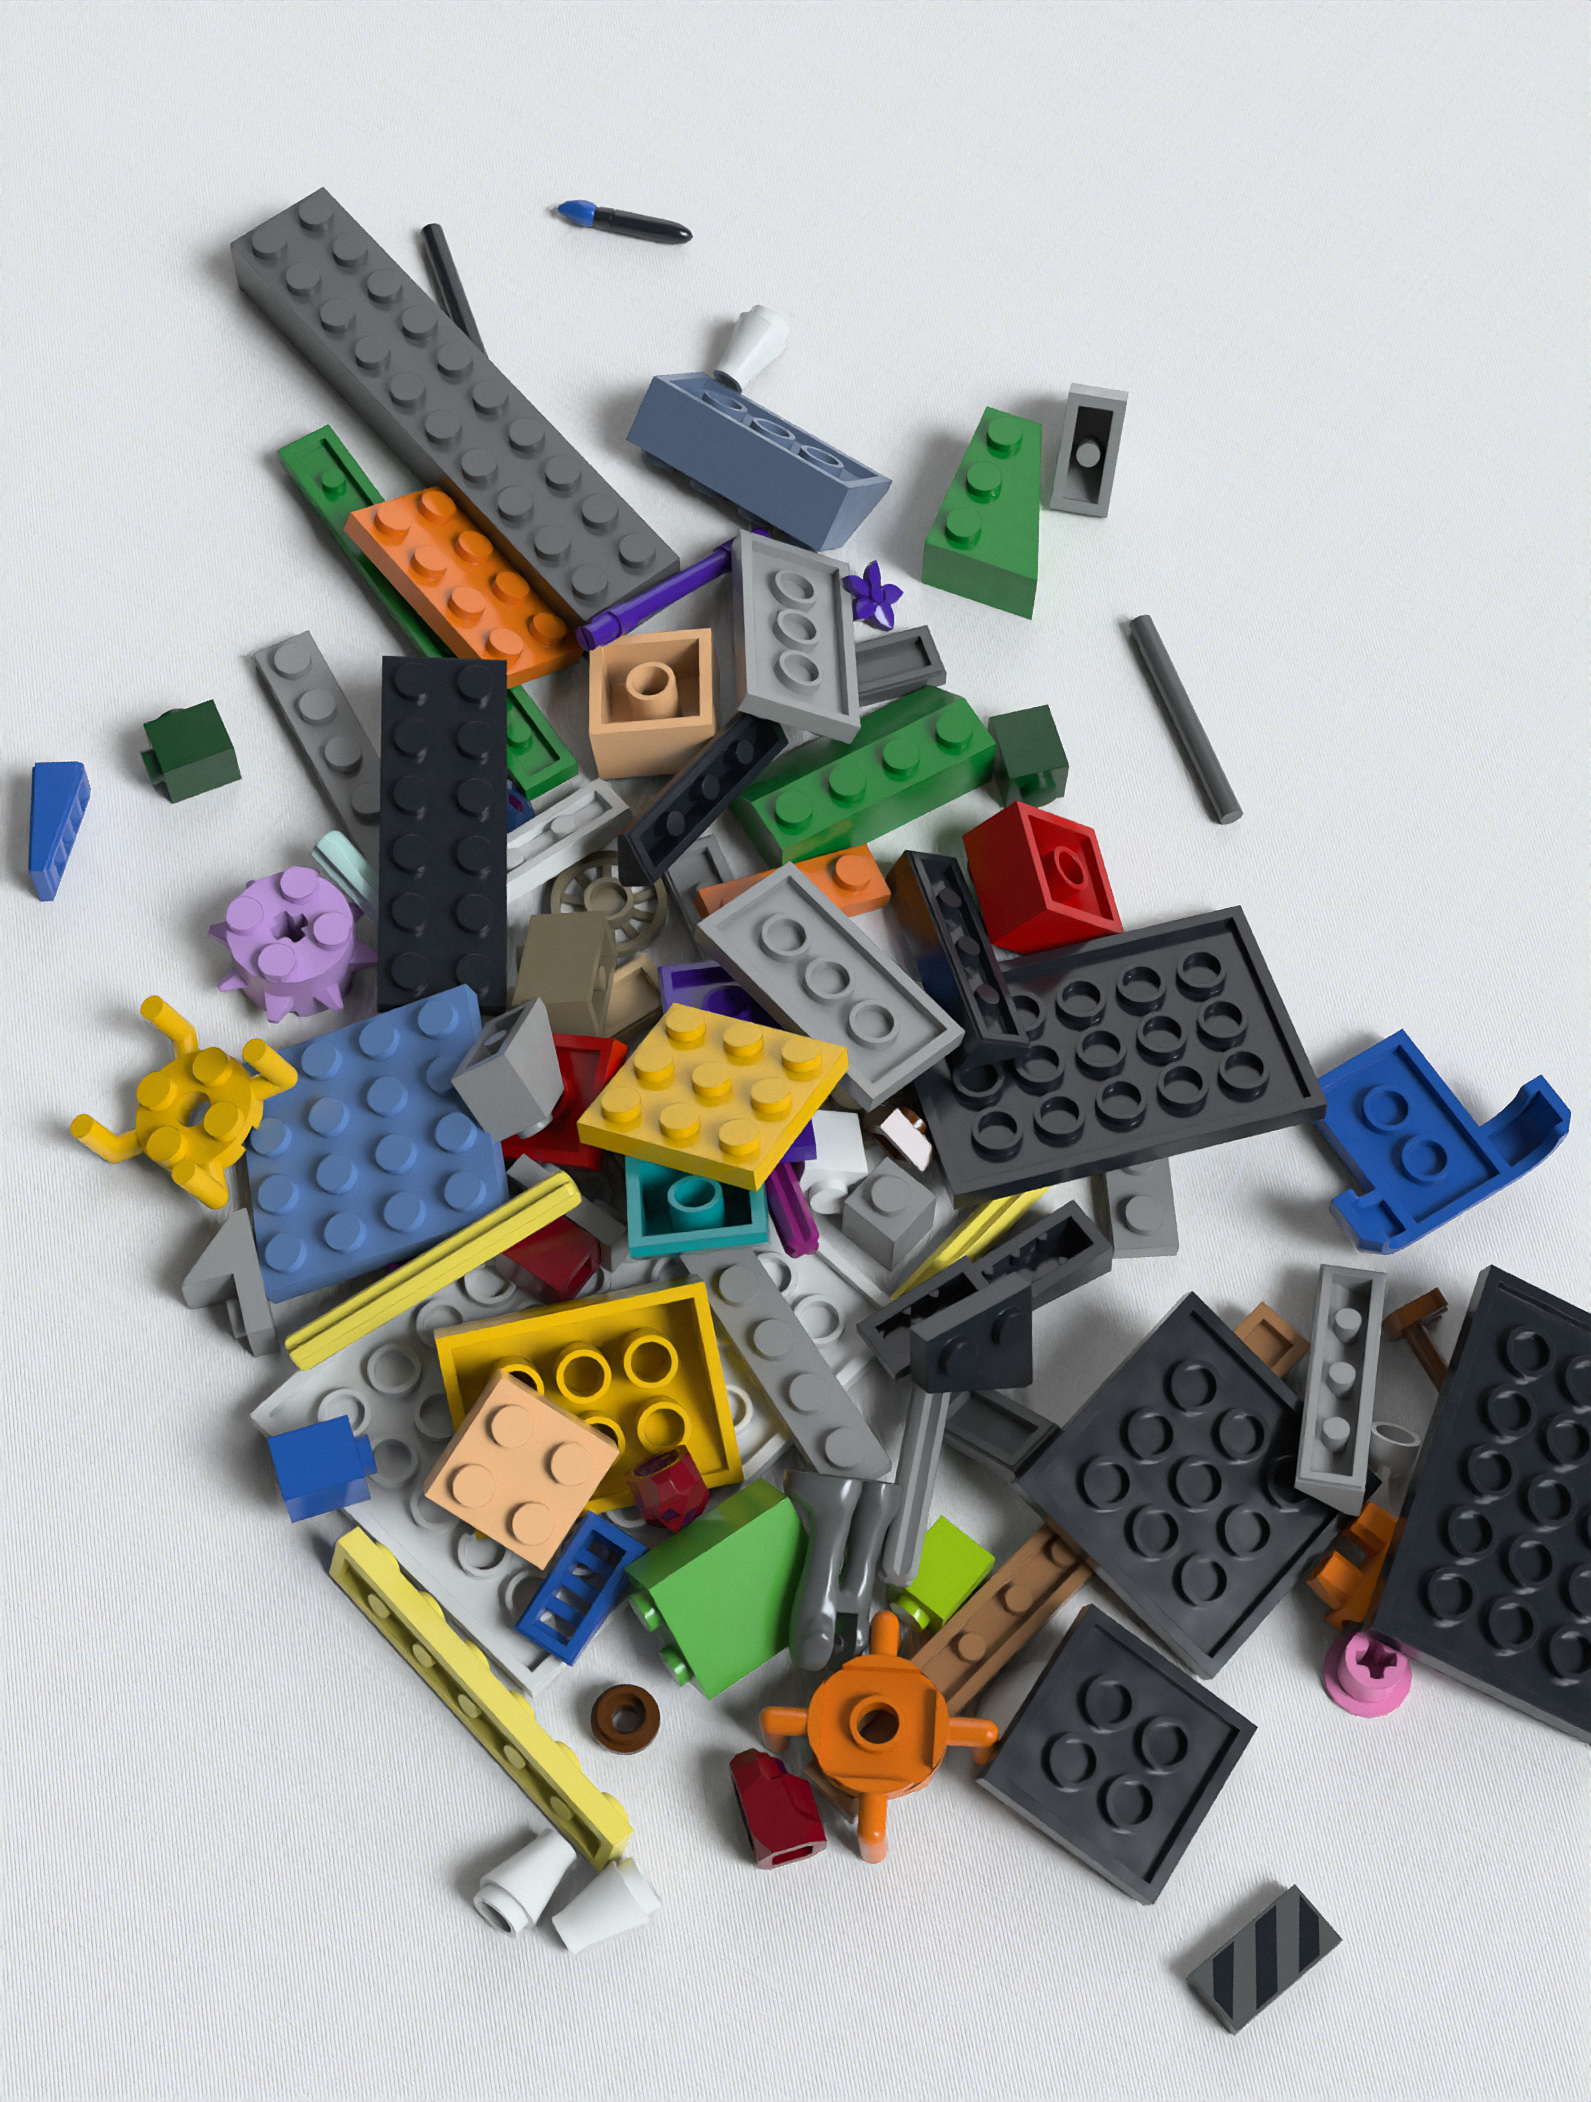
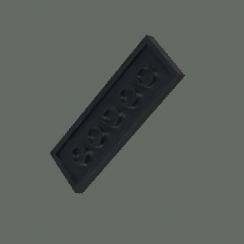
M382 656L377 1013H385L467 984L477 994L481 1016H500L506 1013L507 660Z

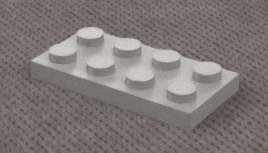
M740 529L731 545L737 710L752 714L760 719L772 720L808 731L817 736H825L851 744L860 730L861 724L851 593L842 581V578L850 575L849 563Z
M791 861L696 925L693 939L787 1032L847 1047L849 1068L838 1083L868 1113L961 1045L965 1030Z

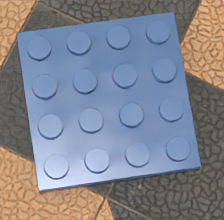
M467 984L276 1051L296 1069L298 1073L297 1083L291 1089L263 1100V1116L258 1130L252 1126L244 1140L259 1265L262 1271L266 1297L273 1303L277 1304L386 1267L390 1263L401 1262L419 1256L510 1201L501 1141L495 1143L491 1133H485L450 1081L471 1046L476 1044L482 1031L477 994ZM248 1062L242 1063L253 1076L260 1074Z

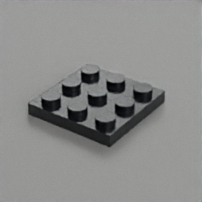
M1094 1604L1083 1606L974 1781L1143 1906L1153 1905L1258 1726Z

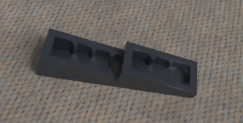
M1073 1199L976 1262L972 1263L965 1255L856 1325L857 1333L894 1381H897L911 1374L910 1327L1012 1272H1016L1032 1284V1311L1112 1271L1113 1246Z

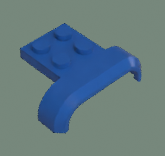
M1403 1028L1317 1078L1327 1100L1328 1107L1324 1119L1312 1122L1367 1193L1358 1197L1352 1189H1349L1331 1200L1328 1211L1356 1249L1362 1253L1390 1255L1412 1245L1531 1172L1562 1144L1569 1132L1571 1111L1542 1074L1524 1084L1519 1089L1515 1098L1501 1112L1479 1127Z

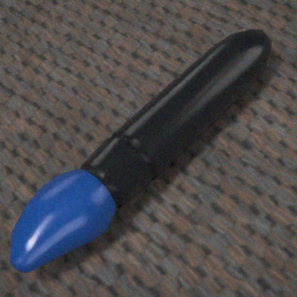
M587 200L566 201L557 208L558 213L583 227L595 225L605 230L670 244L687 243L693 238L691 231L680 223L619 209L614 210V208L597 207L593 202Z

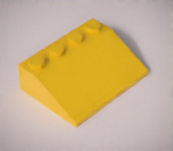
M697 1273L433 1329L454 1433H456L497 1368L500 1367L614 1440L620 1453L578 1517L585 1516L588 1510L594 1513H601L637 1505L623 1475L637 1463L665 1449L683 1444L689 1450L707 1489L745 1481L704 1280ZM474 1527L477 1540L489 1537Z

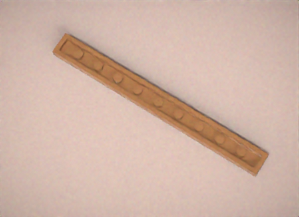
M1263 1301L1233 1331L1281 1380L1306 1357L1311 1348V1344ZM1045 1522L928 1641L910 1662L920 1668L922 1673L939 1689L945 1699L948 1716L957 1717L1096 1572ZM874 1710L862 1717L858 1725V1732L866 1741L882 1744L888 1742L896 1735L899 1723L891 1713L884 1710ZM813 1759L802 1770L801 1776L853 1825L858 1820L859 1798L847 1794L827 1782Z

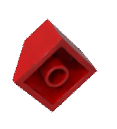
M1016 800L962 835L968 858L967 871L975 884L983 913L981 921L991 944L1024 955H1031L1124 933L1093 828Z

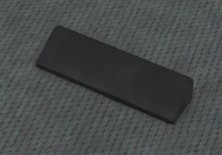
M738 711L617 834L618 878L622 887L652 886L789 744L780 723L768 719H760L752 714Z
M905 850L886 875L885 882L891 892L890 899L926 993L965 1030L961 1045L949 1053L956 1069H972L1027 1055L1032 1050L1031 1044L957 858Z

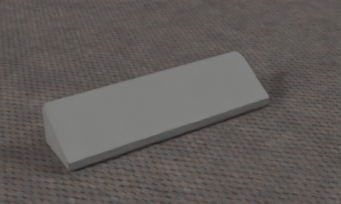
M1320 1264L1294 1487L1346 1514L1360 1517L1366 1484L1387 1273Z

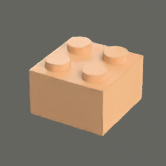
M711 628L623 635L604 647L598 646L595 650L590 651L589 738L598 774L602 780L676 774L721 730L720 671Z
M498 1367L423 1482L424 1496L541 1570H544L620 1451L613 1439Z

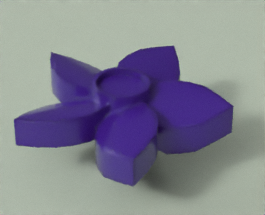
M877 560L870 562L866 566L863 579L856 575L842 578L848 591L856 597L852 601L853 622L868 619L878 629L886 632L894 628L895 616L891 604L895 603L904 592L894 584L881 586V574Z

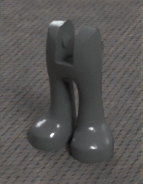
M785 1469L783 1479L784 1494L807 1510L809 1518L808 1547L790 1618V1660L794 1666L805 1670L819 1671L826 1665L830 1671L835 1673L846 1662L855 1657L862 1656L863 1650L870 1645L869 1633L871 1626L869 1615L874 1579L886 1530L900 1509L903 1485L864 1478L839 1477ZM845 1545H846L845 1558H844V1561H843V1564H842L843 1555H844V1549H845Z

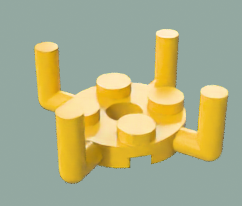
M157 995L149 996L141 1004L140 1013L172 1041L175 1059L160 1071L149 1073L139 1083L136 1090V1098L139 1102L136 1113V1128L116 1136L90 1115L80 1114L71 1122L70 1132L72 1136L112 1164L123 1162L144 1152L160 1167L172 1172L173 1181L208 1208L218 1210L223 1208L229 1200L224 1170L235 1163L245 1152L246 1148L241 1144L247 1137L251 1127L253 1126L258 1130L263 1116V1100L294 1087L298 1080V1073L291 1064L259 1038L248 1041L242 1050L244 1060L260 1072L256 1076H253L242 1064L220 1048L209 1047L200 1050L195 1027ZM210 1101V1108L207 1110L204 1120L196 1126L189 1127L188 1122L192 1111L198 1105Z

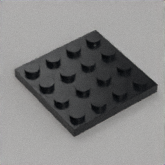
M1193 1291L1184 1294L1009 1485L1202 1680H1210L1217 1675L1354 1517L1294 1487L1304 1402ZM1368 1467L1362 1505L1367 1502L1383 1483Z

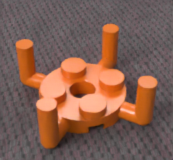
M889 1610L877 1612L871 1620L869 1655L853 1658L843 1664L842 1668L831 1675L825 1683L823 1681L814 1692L809 1708L769 1706L762 1710L758 1719L763 1745L768 1751L781 1753L786 1750L790 1744V1736L808 1737L812 1755L825 1780L847 1794L859 1798L857 1825L859 1851L863 1860L870 1864L880 1863L885 1859L888 1852L886 1838L888 1800L917 1792L926 1787L942 1763L948 1745L971 1747L972 1759L977 1764L984 1766L999 1742V1730L993 1721L982 1718L949 1717L945 1699L939 1689L922 1673L920 1668L909 1660L897 1657L901 1646L899 1621L897 1616ZM874 1710H884L891 1713L899 1723L896 1735L888 1742L882 1744L866 1741L858 1732L859 1722L864 1715Z

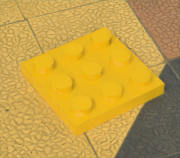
M673 1003L577 1121L580 1142L757 1192L848 1070L847 1047Z

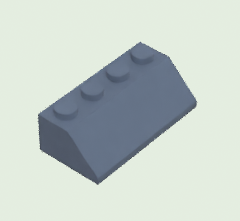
M704 372L653 376L626 440L643 449L642 457L649 463L665 470L678 469L691 477L689 484L697 491L713 498L726 497L739 505L737 512L745 519L761 526L772 524L788 533L786 541L790 545L815 553L843 547L888 492L893 482L891 479Z

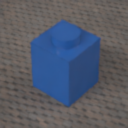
M348 1415L267 1438L283 1500L292 1523L371 1500L366 1476L378 1473L368 1434L354 1437Z

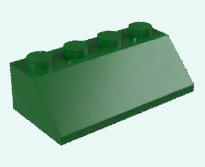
M927 685L860 718L861 728L851 744L823 736L770 762L729 805V808L770 870L780 868L789 861L794 864L867 844L991 781L996 742L966 699L938 687Z

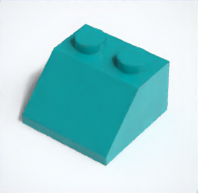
M625 1156L630 1258L638 1261L771 1245L765 1182L757 1192Z

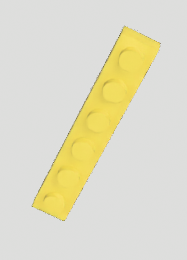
M359 1526L337 1540L329 1571L331 1577L599 1874L612 1860L618 1862L622 1858L634 1832V1828L629 1824L628 1815L620 1802L607 1792L601 1793L582 1772L581 1764L575 1753L565 1743L553 1741L536 1722L533 1709L527 1700L514 1690L508 1691L490 1671L489 1663L483 1652L473 1642L469 1640L463 1641L445 1622L444 1614L436 1600L427 1592H418L402 1575L396 1558L384 1544L380 1542L373 1543Z

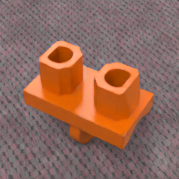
M1371 1501L1362 1505L1360 1517L1354 1516L1341 1532L1342 1535L1367 1554L1358 1568L1334 1550L1324 1556L1306 1580V1583L1330 1606L1323 1619L1337 1631L1343 1630L1349 1620L1359 1623L1365 1619L1398 1520L1390 1512Z

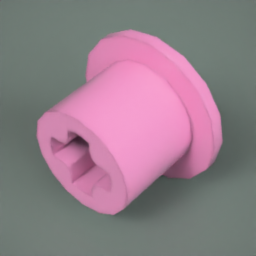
M1361 1630L1348 1632L1335 1640L1325 1655L1322 1675L1326 1691L1336 1705L1351 1715L1364 1718L1386 1716L1400 1707L1410 1691L1412 1671L1407 1655L1360 1633Z

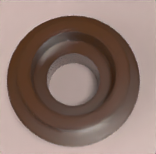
M620 1684L607 1689L597 1698L591 1711L593 1735L604 1749L614 1754L633 1755L645 1750L655 1740L660 1729V1711L656 1700L648 1691L636 1685ZM622 1711L633 1712L639 1718L636 1728L629 1732L619 1731L612 1724L614 1717Z

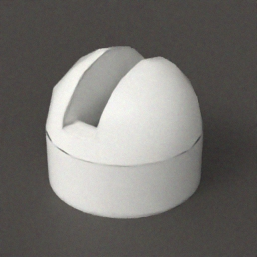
M1373 1422L1371 1424L1367 1466L1375 1474L1380 1465L1390 1468L1389 1478H1396L1407 1473L1416 1460L1421 1445L1420 1437L1409 1429L1393 1423Z

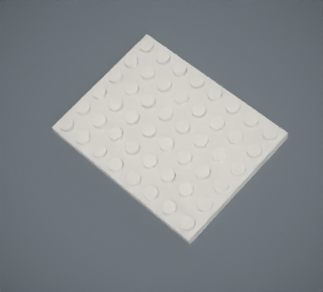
M606 1151L600 1173L559 1168L573 1179L580 1194L593 1203L596 1199H599L612 1206L623 1217L626 1223L625 1227L628 1230L626 1182ZM768 1212L771 1245L751 1248L847 1392L878 1361L877 1357L857 1333L856 1325L893 1302V1300L821 1236L818 1239L819 1248L812 1255L804 1254L796 1259L788 1256L784 1252ZM628 1246V1256L617 1269L610 1273L600 1265L575 1299L686 1275L674 1257L637 1261L630 1258ZM494 1257L312 1369L306 1371L299 1369L251 1412L249 1417L252 1424L266 1438L344 1415H348L354 1437L367 1433L378 1473L366 1476L371 1500L339 1510L356 1526H359L373 1543L380 1542L384 1544L396 1558L399 1568L422 1591L430 1594L436 1600L441 1610L534 1699L567 1664L513 1628L585 1516L576 1519L544 1570H541L491 1537L477 1540L473 1526L425 1497L423 1482L455 1434L433 1329L546 1306L498 1274ZM713 1317L712 1321L745 1481L709 1488L710 1498L702 1515L680 1527L679 1531L756 1481L794 1444ZM638 1505L596 1513L650 1549L655 1548L676 1534L669 1528L662 1529L648 1525ZM597 1539L589 1549L590 1552L615 1568L623 1558V1556ZM579 1563L572 1573L600 1592L608 1581L582 1563ZM632 1583L590 1643L630 1605L628 1596L636 1592ZM565 1586L562 1587L556 1596L585 1616L593 1605ZM549 1609L540 1618L542 1622L568 1639H571L577 1630L575 1626Z

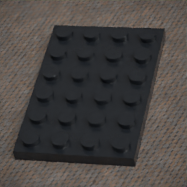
M1241 905L998 962L1032 1050L1024 1056L972 1069H956L950 1054H948L909 1083L921 1120L928 1127V1140L936 1149L937 1157L935 1159L953 1210L1324 1119L1328 1107L1327 1100ZM922 981L915 982L924 992H926Z
M1491 1264L1479 1272L1360 1633L1591 1744V1313Z

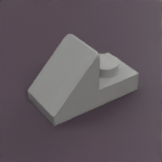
M247 1208L235 1210L182 1282L181 1289L191 1310L226 1302L235 1338L247 1336L255 1358L281 1351L270 1301L266 1297L262 1271L259 1265L257 1242Z

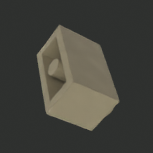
M604 910L531 915L526 940L520 941L516 949L518 977L516 986L509 987L507 990V1012L540 997L546 1006L552 1033L603 1038L618 958Z

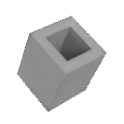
M886 1156L844 1201L841 1233L892 1272L933 1227L937 1196Z

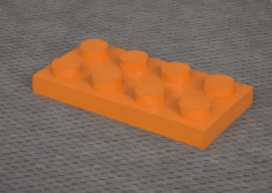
M439 485L350 512L343 530L458 658L507 660V689L579 662L584 649L579 645L577 638L566 627L563 620L556 616L530 587L528 582L512 567L490 540Z

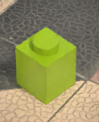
M941 1515L925 1534L918 1575L913 1580L912 1585L900 1588L895 1584H888L887 1597L893 1601L890 1607L895 1615L913 1630L922 1632L926 1627L935 1635L991 1578L995 1557Z

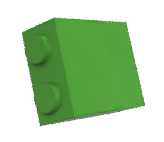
M762 1477L624 1567L636 1592L628 1596L632 1609L649 1632L657 1628L666 1644V1647L658 1651L664 1667L680 1687L689 1682L708 1700L789 1646L791 1612L805 1562L809 1535L789 1497Z

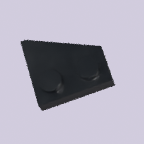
M1012 1272L909 1328L911 1380L928 1394L1025 1388L1033 1383L1032 1284L1016 1272Z

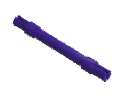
M755 527L750 531L770 538L769 533L762 527ZM736 536L714 548L710 555L627 602L621 601L591 618L589 624L579 627L576 631L579 645L586 651H593L598 646L604 647L635 629L639 622L722 574L732 573L731 545Z

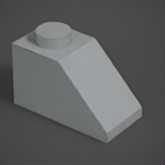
M1071 383L1050 509L1107 518L1129 392Z
M540 997L488 1021L483 1027L476 1044L471 1046L450 1080L485 1133H491L495 1143L514 1134H517L520 1139H525L545 1128L553 1119L551 1111L564 1090L547 1009Z

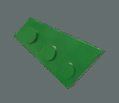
M988 406L986 407L925 540L921 583L1032 620L1038 581L1042 424Z

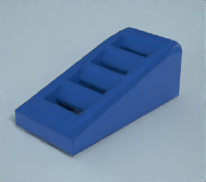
M78 761L35 763V767H32L28 872L37 898L40 897L41 902L54 901L91 796V787L84 764Z
M588 1510L513 1629L570 1667H573L632 1583L624 1567L652 1549L598 1514ZM596 1539L623 1556L616 1568L589 1551ZM579 1563H582L608 1580L601 1592L572 1574ZM563 1586L593 1604L586 1616L556 1597ZM547 1609L577 1628L571 1639L566 1638L540 1620Z

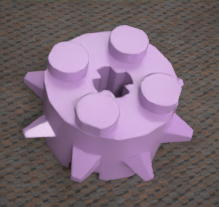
M293 866L285 872H279L257 881H248L246 884L247 889L229 903L225 917L226 921L210 925L209 937L230 950L234 964L231 970L217 984L220 992L242 988L244 994L260 1009L267 1011L268 1022L278 1024L289 1011H297L298 1017H309L328 1009L334 1012L340 1011L343 1008L342 998L350 992L353 986L352 978L355 972L377 966L378 953L358 941L355 923L362 917L364 912L355 902L347 903L345 896L328 880L321 878L320 871L317 869Z

